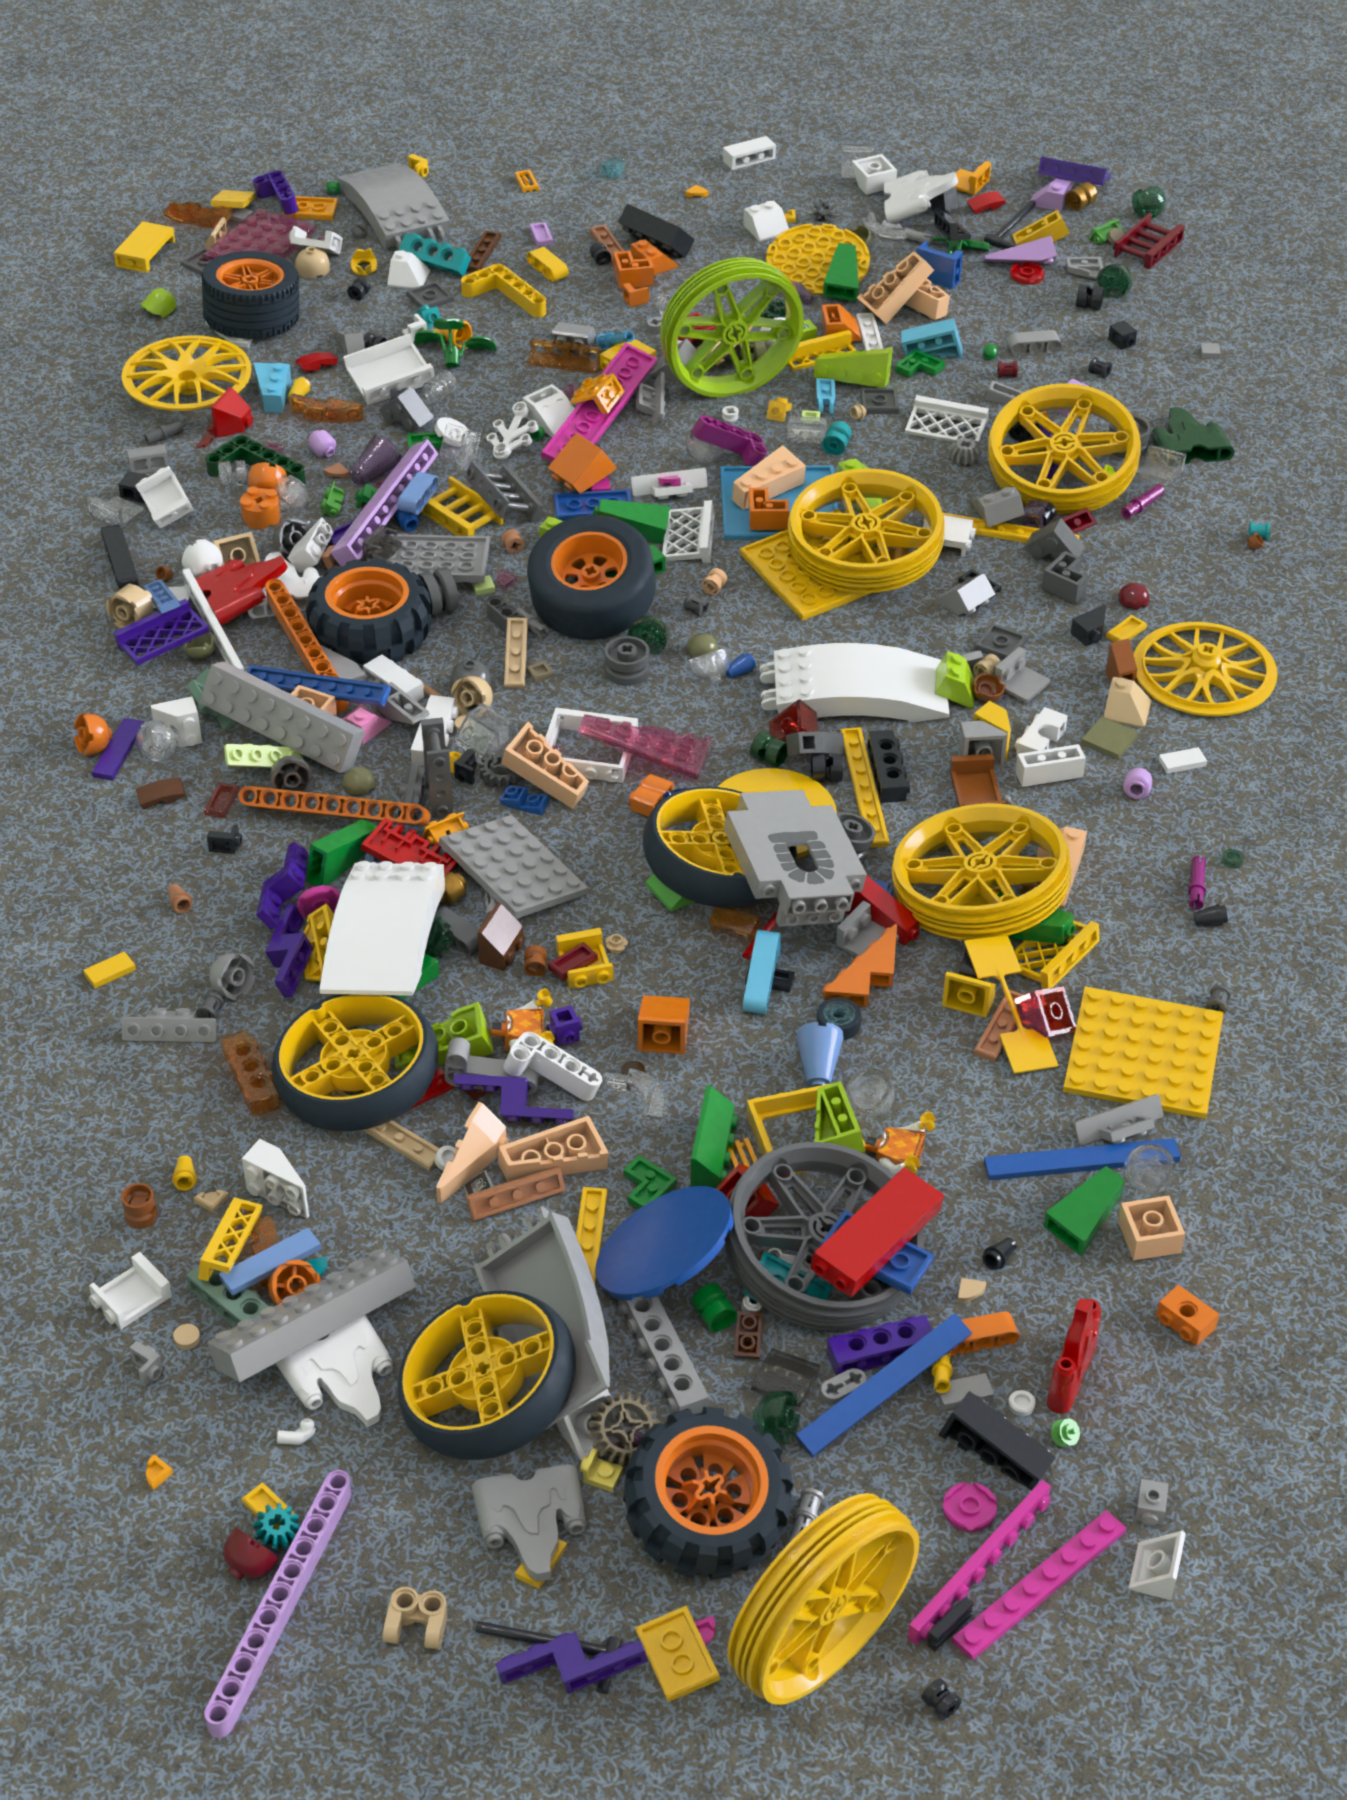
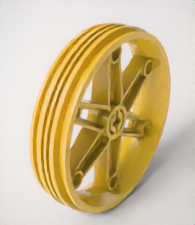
M1050 384L1033 388L1018 395L999 412L992 425L988 439L989 465L999 487L1004 489L1015 486L1021 494L1022 504L1031 509H1037L1042 502H1050L1054 505L1056 514L1071 515L1085 508L1093 511L1111 503L1130 485L1140 460V434L1136 422L1128 409L1111 395L1101 390L1078 384ZM1050 410H1072L1061 427L1040 413ZM1091 414L1104 419L1118 430L1117 432L1084 433ZM1076 418L1081 419V421L1078 426L1077 432L1074 435L1073 433H1070L1068 431L1072 427ZM1018 422L1035 438V440L1002 446L1006 434ZM1035 423L1040 424L1053 436L1051 438L1046 437ZM1126 451L1122 465L1111 477L1093 459L1099 456ZM1077 459L1081 460L1094 474H1089L1075 461ZM1052 463L1060 465L1051 481L1047 479ZM1012 465H1043L1036 484L1021 478L1009 468ZM1067 470L1089 485L1077 489H1055Z
M852 469L825 476L809 485L799 494L788 518V543L797 565L817 582L847 592L875 593L906 586L921 578L934 566L944 544V515L935 495L917 480L888 470ZM864 498H880L888 501L871 509ZM839 501L843 502L846 513L816 512L827 505ZM857 503L862 513L855 515L852 504ZM896 508H898L896 511H894L892 514H890L889 516H887L885 519H881V518H883L884 516H886L887 514H889L890 512H892L893 510H895ZM915 510L927 520L930 529L912 526L900 521ZM802 530L804 532L829 536L832 539L816 551L807 544ZM847 541H851V542H849L848 544H846L845 546H843L842 548H840L839 550H837L836 552H833V551H835L836 549H838L840 546H842L843 544H845ZM876 544L881 555L877 558L870 548ZM887 547L918 549L906 556L891 560ZM861 551L868 563H851L842 560Z
M986 803L946 810L924 820L910 830L896 849L892 864V880L897 901L912 912L915 919L919 921V927L943 937L972 940L993 936H1009L1026 930L1046 919L1064 900L1068 892L1072 869L1069 847L1063 834L1052 821L1035 811L1023 807ZM979 837H997L984 847L974 839ZM1012 842V844L1008 848H1006L1000 855H998L1005 847H1007ZM1032 843L1047 851L1051 857L1018 856V854L1025 846ZM963 844L972 852L968 856H965L960 848ZM946 845L949 846L954 855L923 859ZM1042 882L1036 888L1018 897L1015 896L1010 885ZM929 883L945 886L936 896L929 899L916 892L911 884ZM966 885L953 898H951L962 886ZM998 885L1003 896L999 898L991 887ZM979 894L989 903V905L963 906Z
M858 1494L839 1502L822 1513L780 1552L747 1597L734 1623L728 1642L727 1656L729 1664L735 1670L738 1679L756 1696L766 1699L775 1705L796 1701L820 1687L850 1661L869 1641L900 1598L917 1561L920 1544L919 1535L907 1516L892 1503L885 1499H880L874 1494Z

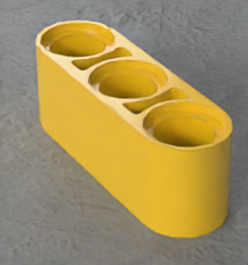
M545 247L527 252L528 263L532 264V267L537 271L542 272V275L547 279L552 280V283L568 277L569 271L566 264Z

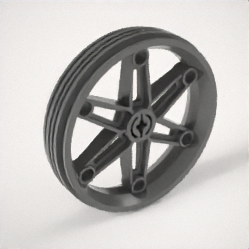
M794 1143L774 1149L759 1158L740 1177L729 1199L733 1207L734 1224L732 1231L727 1233L724 1238L725 1249L729 1263L741 1285L767 1310L789 1322L808 1328L828 1331L848 1330L868 1325L885 1316L899 1305L906 1297V1293L889 1284L881 1290L879 1283L872 1277L853 1295L856 1299L855 1301H829L804 1294L817 1276L812 1269L808 1271L804 1278L797 1276L807 1251L814 1255V1252L820 1247L821 1242L839 1217L830 1212L842 1194L845 1192L850 1195L844 1210L851 1213L862 1189L874 1196L895 1175L868 1155L833 1143ZM794 1172H820L840 1177L842 1180L825 1204H823ZM768 1181L789 1215L745 1217V1210L751 1196ZM792 1189L813 1215L805 1216L788 1190ZM924 1228L909 1241L924 1249ZM765 1230H799L800 1236L765 1233ZM750 1245L798 1251L784 1283L765 1269L754 1255Z

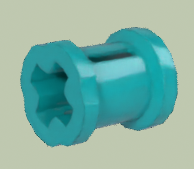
M1250 521L1248 538L1256 532L1261 538L1268 540L1270 523L1254 524L1253 521Z

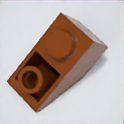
M1129 639L1116 641L1109 645L1105 674L1111 682L1113 677L1125 678L1136 682L1137 665Z

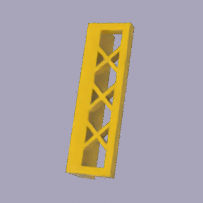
M846 330L802 341L787 365L792 371H797L815 366V360H809V358H817L820 354L843 352L841 350L847 348L850 350L849 352L857 351L851 344L852 333ZM797 361L802 362V364L794 365L792 362Z
M233 1198L200 1259L198 1279L208 1281L214 1270L230 1273L262 1212L263 1205ZM242 1209L252 1211L253 1213L243 1216ZM242 1224L244 1229L235 1231L237 1226ZM230 1240H234L236 1245L226 1247ZM225 1255L228 1259L227 1263L219 1261L221 1256Z

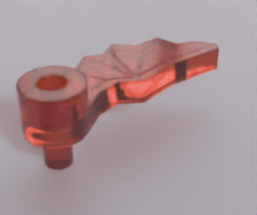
M213 424L206 426L207 434L197 444V449L211 444L214 435Z

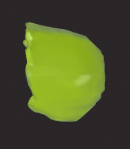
M163 288L152 290L140 304L141 307L150 313L160 315L162 318L173 313L177 306L172 293Z

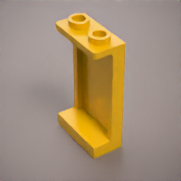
M142 221L114 252L116 267L147 273L150 270L149 261L166 242H175L174 228Z

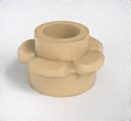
M856 403L850 408V416L855 421L864 419L866 416L865 407Z
M613 934L606 938L605 943L606 948L611 953L618 954L625 950L628 941L620 934Z

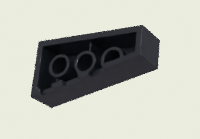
M971 1391L966 1394L953 1410L938 1436L945 1440L949 1436L958 1441L957 1447L964 1451L968 1449L975 1451L984 1463L991 1466L997 1464L1001 1467V1473L1030 1490L1034 1489L1056 1459L1046 1447L1039 1445L1024 1430L1017 1428L1002 1413L996 1412L981 1397L974 1395Z

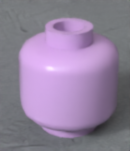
M317 430L310 435L308 446L319 458L330 457L335 453L336 440L327 431Z
M1131 769L1126 774L1123 783L1126 795L1133 799L1145 798L1150 793L1152 777L1145 769Z

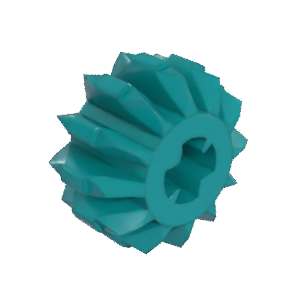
M280 1502L277 1503L276 1509H272L268 1504L265 1508L266 1513L259 1511L257 1513L258 1521L253 1522V1529L256 1530L255 1539L262 1540L261 1545L264 1547L272 1544V1551L274 1552L277 1551L278 1545H281L286 1550L288 1548V1541L293 1542L300 1528V1525L297 1524L299 1516L298 1514H291L292 1508L290 1506L282 1510ZM275 1524L280 1525L279 1530L273 1529Z

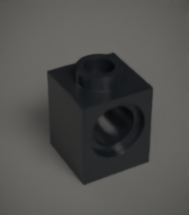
M1125 320L1112 324L1109 328L1108 340L1120 350L1132 347L1136 343L1137 330Z

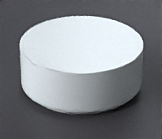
M443 1146L436 1152L434 1161L440 1170L444 1171L447 1162L454 1160L456 1150L454 1147Z
M1015 1391L1009 1397V1409L1017 1416H1028L1034 1411L1035 1398L1027 1391Z

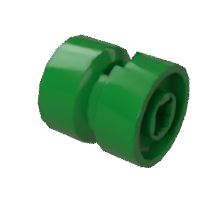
M707 1284L697 1290L692 1297L694 1308L702 1316V1320L711 1332L716 1333L730 1327L738 1317V1312L732 1303L726 1299V1294L719 1284Z

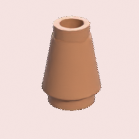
M178 884L170 885L167 891L171 908L178 913L188 912L192 907V897Z

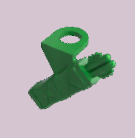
M932 238L934 241L946 242L949 245L948 254L951 255L955 246L958 251H961V247L989 251L990 247L988 242L969 239L950 241L948 238Z

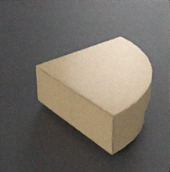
M223 1190L209 1193L201 1192L193 1199L194 1203L214 1213L229 1198V1193Z
M961 1278L957 1303H969L971 1300L982 1296L987 1282Z

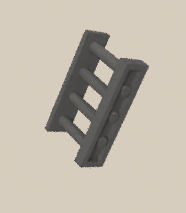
M471 461L466 471L465 479L499 518H503L508 509L522 511L531 522L539 520L544 505L509 466L502 465L499 474L484 472L475 461Z
M443 717L421 720L426 788L430 791L432 818H444L453 813L449 749H445Z

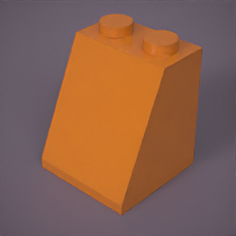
M575 433L548 466V469L551 471V477L558 483L562 481L571 492L575 490L581 494L614 472L617 467L601 448L580 434Z
M643 995L638 1015V1051L685 1054L690 998Z

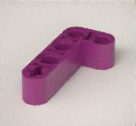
M701 415L691 430L692 435L701 441L741 454L743 461L748 466L757 465L767 454L765 444L759 435L706 415Z

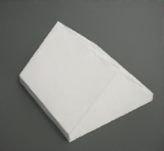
M1183 1531L1138 1542L1129 1584L1130 1590L1172 1600L1185 1539Z

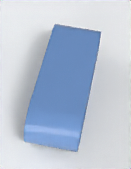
M417 472L400 495L398 510L418 515L437 490L438 476Z

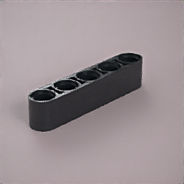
M115 524L100 527L106 552H108L107 555L119 590L127 584L139 586L137 573L121 525Z

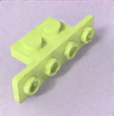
M226 744L224 746L227 766L271 768L278 759L284 756L294 755L303 759L301 753L289 747L253 744Z

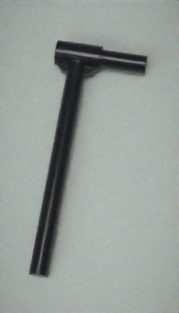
M1031 200L995 235L987 233L984 237V242L1006 249L1018 246L1003 240L1002 237L1036 206V202Z
M478 1621L476 1625L477 1633L534 1644H545L557 1637ZM609 1636L606 1640L602 1641L601 1645L579 1640L583 1652L590 1655H597L602 1652L610 1653L619 1649L623 1644V1640L616 1636ZM612 1676L598 1682L596 1690L598 1693H608Z

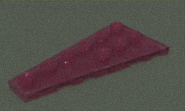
M584 714L577 732L587 738H592L607 746H612L625 753L635 755L645 761L655 763L697 780L712 739L710 736H705L704 739L697 738L693 733L680 735L676 734L674 730L648 725L635 727L631 726V722L623 721L622 724L612 723L609 718Z

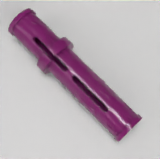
M1156 484L1140 497L1132 499L1130 504L1121 509V515L1125 519H1129L1135 513L1142 512L1145 506L1164 494V487L1161 484Z
M1200 855L1192 858L1191 884L1188 887V893L1190 895L1189 907L1193 909L1195 903V910H1200L1204 905L1203 897L1206 893V886L1204 885L1206 859L1202 856L1200 862Z

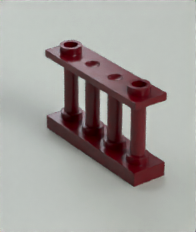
M1148 213L1119 240L1115 241L1113 245L1114 257H1118L1122 252L1142 258L1145 261L1144 268L1150 270L1183 240L1185 226L1178 224L1174 229H1166L1152 224V214ZM1151 230L1165 236L1160 237L1146 231ZM1142 237L1147 240L1156 242L1157 244L1153 245L1148 242L1139 240L1138 238ZM1132 244L1149 251L1144 252L1133 247H1130V245Z

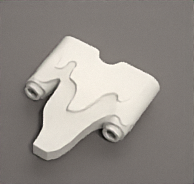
M919 170L884 183V193L889 197L884 202L888 223L895 224L926 211L931 206L930 200L951 189L958 183L955 172L946 175L929 176L927 170Z
M269 553L266 556L265 561L274 559L280 556L281 553ZM285 560L288 568L277 579L284 583L300 612L306 611V600L312 585L320 577L319 573L315 568L308 567L304 570L303 577H299L294 565ZM264 587L262 590L266 596V587ZM267 597L263 599L261 604L248 610L249 616L254 619L275 616L267 602Z
M366 1315L330 1333L326 1339L317 1340L275 1363L306 1408L315 1410L322 1405L323 1395L320 1388H323L339 1408L356 1415L367 1428L380 1421L382 1415L380 1399L372 1377L374 1372L380 1376H386L391 1373L393 1361Z

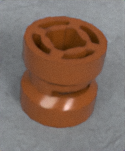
M532 945L526 948L524 951L525 974L528 976H543L547 970L546 949L539 945Z

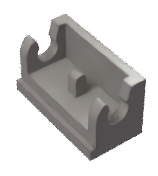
M165 444L127 450L131 472H154L169 466Z

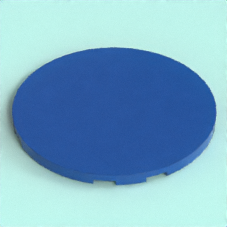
M694 1186L662 1195L635 1211L616 1228L599 1253L596 1262V1278L603 1290L613 1298L633 1301L635 1297L643 1296L645 1299L661 1295L664 1293L665 1288L675 1283L680 1286L691 1279L715 1258L725 1245L724 1238L727 1233L732 1231L734 1224L733 1207L729 1200L718 1189L707 1186Z

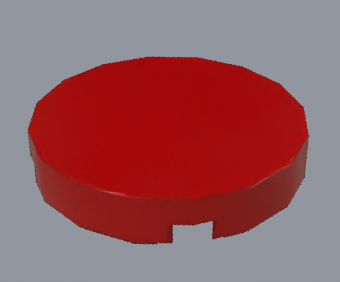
M1024 262L1021 265L1016 263L1010 269V278L1019 284L1033 285L1043 280L1045 272L1040 265L1033 262Z

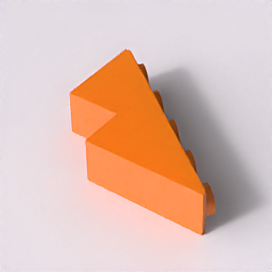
M894 924L891 928L888 927L877 941L870 943L862 955L855 957L847 969H842L832 983L829 982L822 989L824 1001L841 997L853 1001L857 1006L868 1007L870 985L893 987L897 924Z

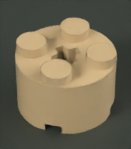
M127 584L108 598L106 601L107 613L109 617L113 616L116 621L114 624L117 627H126L153 614L152 595L148 590H143L139 586Z

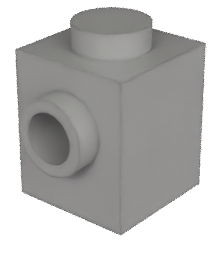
M1141 1479L1135 1520L1142 1521L1143 1524L1149 1526L1163 1525L1168 1483Z

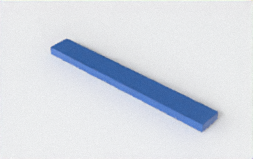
M249 665L247 673L288 693H292L298 685L335 696V700L382 707L385 706L392 689L386 684Z
M1175 1138L986 1156L984 1157V1166L990 1181L1101 1170L1105 1166L1112 1169L1180 1162L1181 1155Z
M954 1313L797 1433L795 1438L813 1458L969 1338L972 1332Z

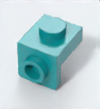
M428 304L418 307L419 311L413 313V315L418 314L427 323V329L434 327L433 321L435 319L441 318L437 306L429 307Z

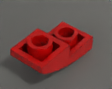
M998 191L983 193L967 200L969 208L975 215L987 208L993 211L1006 203Z
M317 352L296 359L295 363L301 367L302 371L312 372V370L319 371L320 365L324 367L337 365L338 358L331 352Z

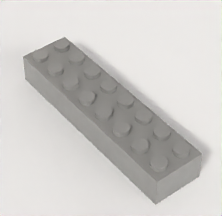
M225 661L211 664L199 703L339 773L346 772L354 767L365 730Z
M383 1249L374 1250L367 1258L361 1261H354L348 1265V1268L327 1275L325 1280L306 1286L304 1291L297 1295L285 1297L282 1303L261 1310L259 1315L251 1319L240 1321L237 1324L238 1326L233 1329L219 1332L215 1335L214 1339L207 1342L216 1369L241 1382L416 1287L408 1261Z

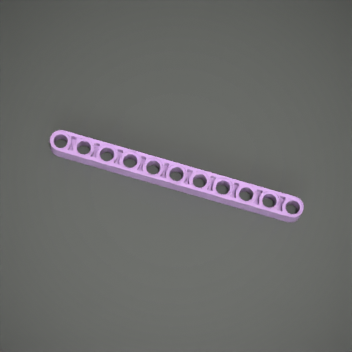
M335 1470L330 1472L325 1478L206 1706L204 1715L207 1730L211 1736L215 1738L227 1736L239 1718L351 1499V1484L347 1472ZM229 1694H236L235 1696L227 1697ZM218 1718H224L223 1720L218 1722L214 1721Z

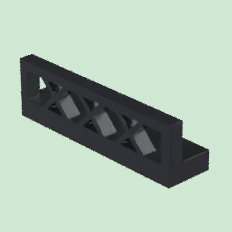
M941 208L934 209V225L950 241L971 239V234L956 220L952 219Z

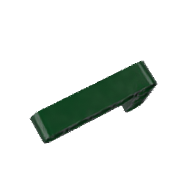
M244 435L232 438L205 457L207 473L211 477H219L241 462L250 466L266 462L272 467H275V464L279 465L286 471L287 485L298 488L306 483L305 469L302 464Z

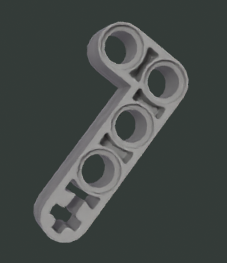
M459 1037L450 1040L444 1076L448 1084L459 1086L453 1084L454 1074L515 1076L505 1072L503 1068L505 1060L470 1056V1043L466 1039ZM530 1067L521 1076H517L528 1079L527 1095H532L537 1091L540 1075ZM474 1086V1089L483 1090V1087Z

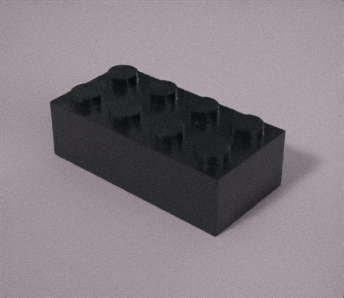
M629 204L626 205L618 220V223L623 226L622 230L629 233L631 237L637 240L639 238L646 239L664 252L667 250L669 254L677 258L679 255L685 258L695 241L682 228Z

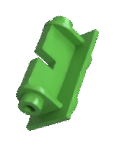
M1120 219L1110 220L1103 226H1096L1091 231L1092 234L1088 240L1094 239V243L1100 245L1107 242V235L1111 229L1119 228L1123 231V228L1118 226Z
M333 481L331 488L327 486L320 506V509L323 510L321 517H323L324 513L330 517L339 515L345 493L341 488L334 487L335 481Z

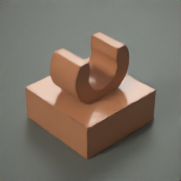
M335 545L329 546L326 552H323L320 560L323 559L324 562L321 567H325L328 570L336 565L340 567L339 563L330 553Z

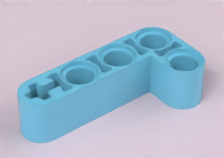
M757 930L744 994L743 1012L764 1015L767 1013L775 967L781 952V933Z

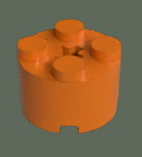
M252 486L241 496L242 521L249 528L266 529L267 526L272 524L274 526L280 521L279 497L275 489Z

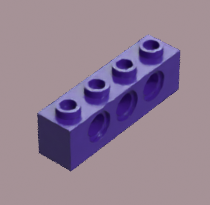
M926 1315L912 1316L905 1320L893 1323L887 1322L881 1326L868 1329L863 1328L856 1332L844 1335L839 1334L828 1338L826 1353L836 1376L849 1369L865 1371L888 1365L930 1333L932 1328Z

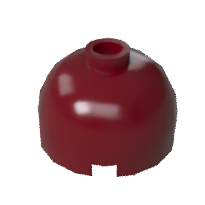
M236 1527L224 1543V1561L230 1566L227 1572L240 1581L243 1577L251 1580L265 1577L279 1560L274 1553Z

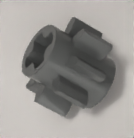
M820 199L819 205L814 204V208L817 210L813 212V215L817 214L818 221L821 218L827 221V216H833L830 210L834 206L829 205V200L823 202ZM821 207H823L824 210L827 209L825 214L823 211H820Z

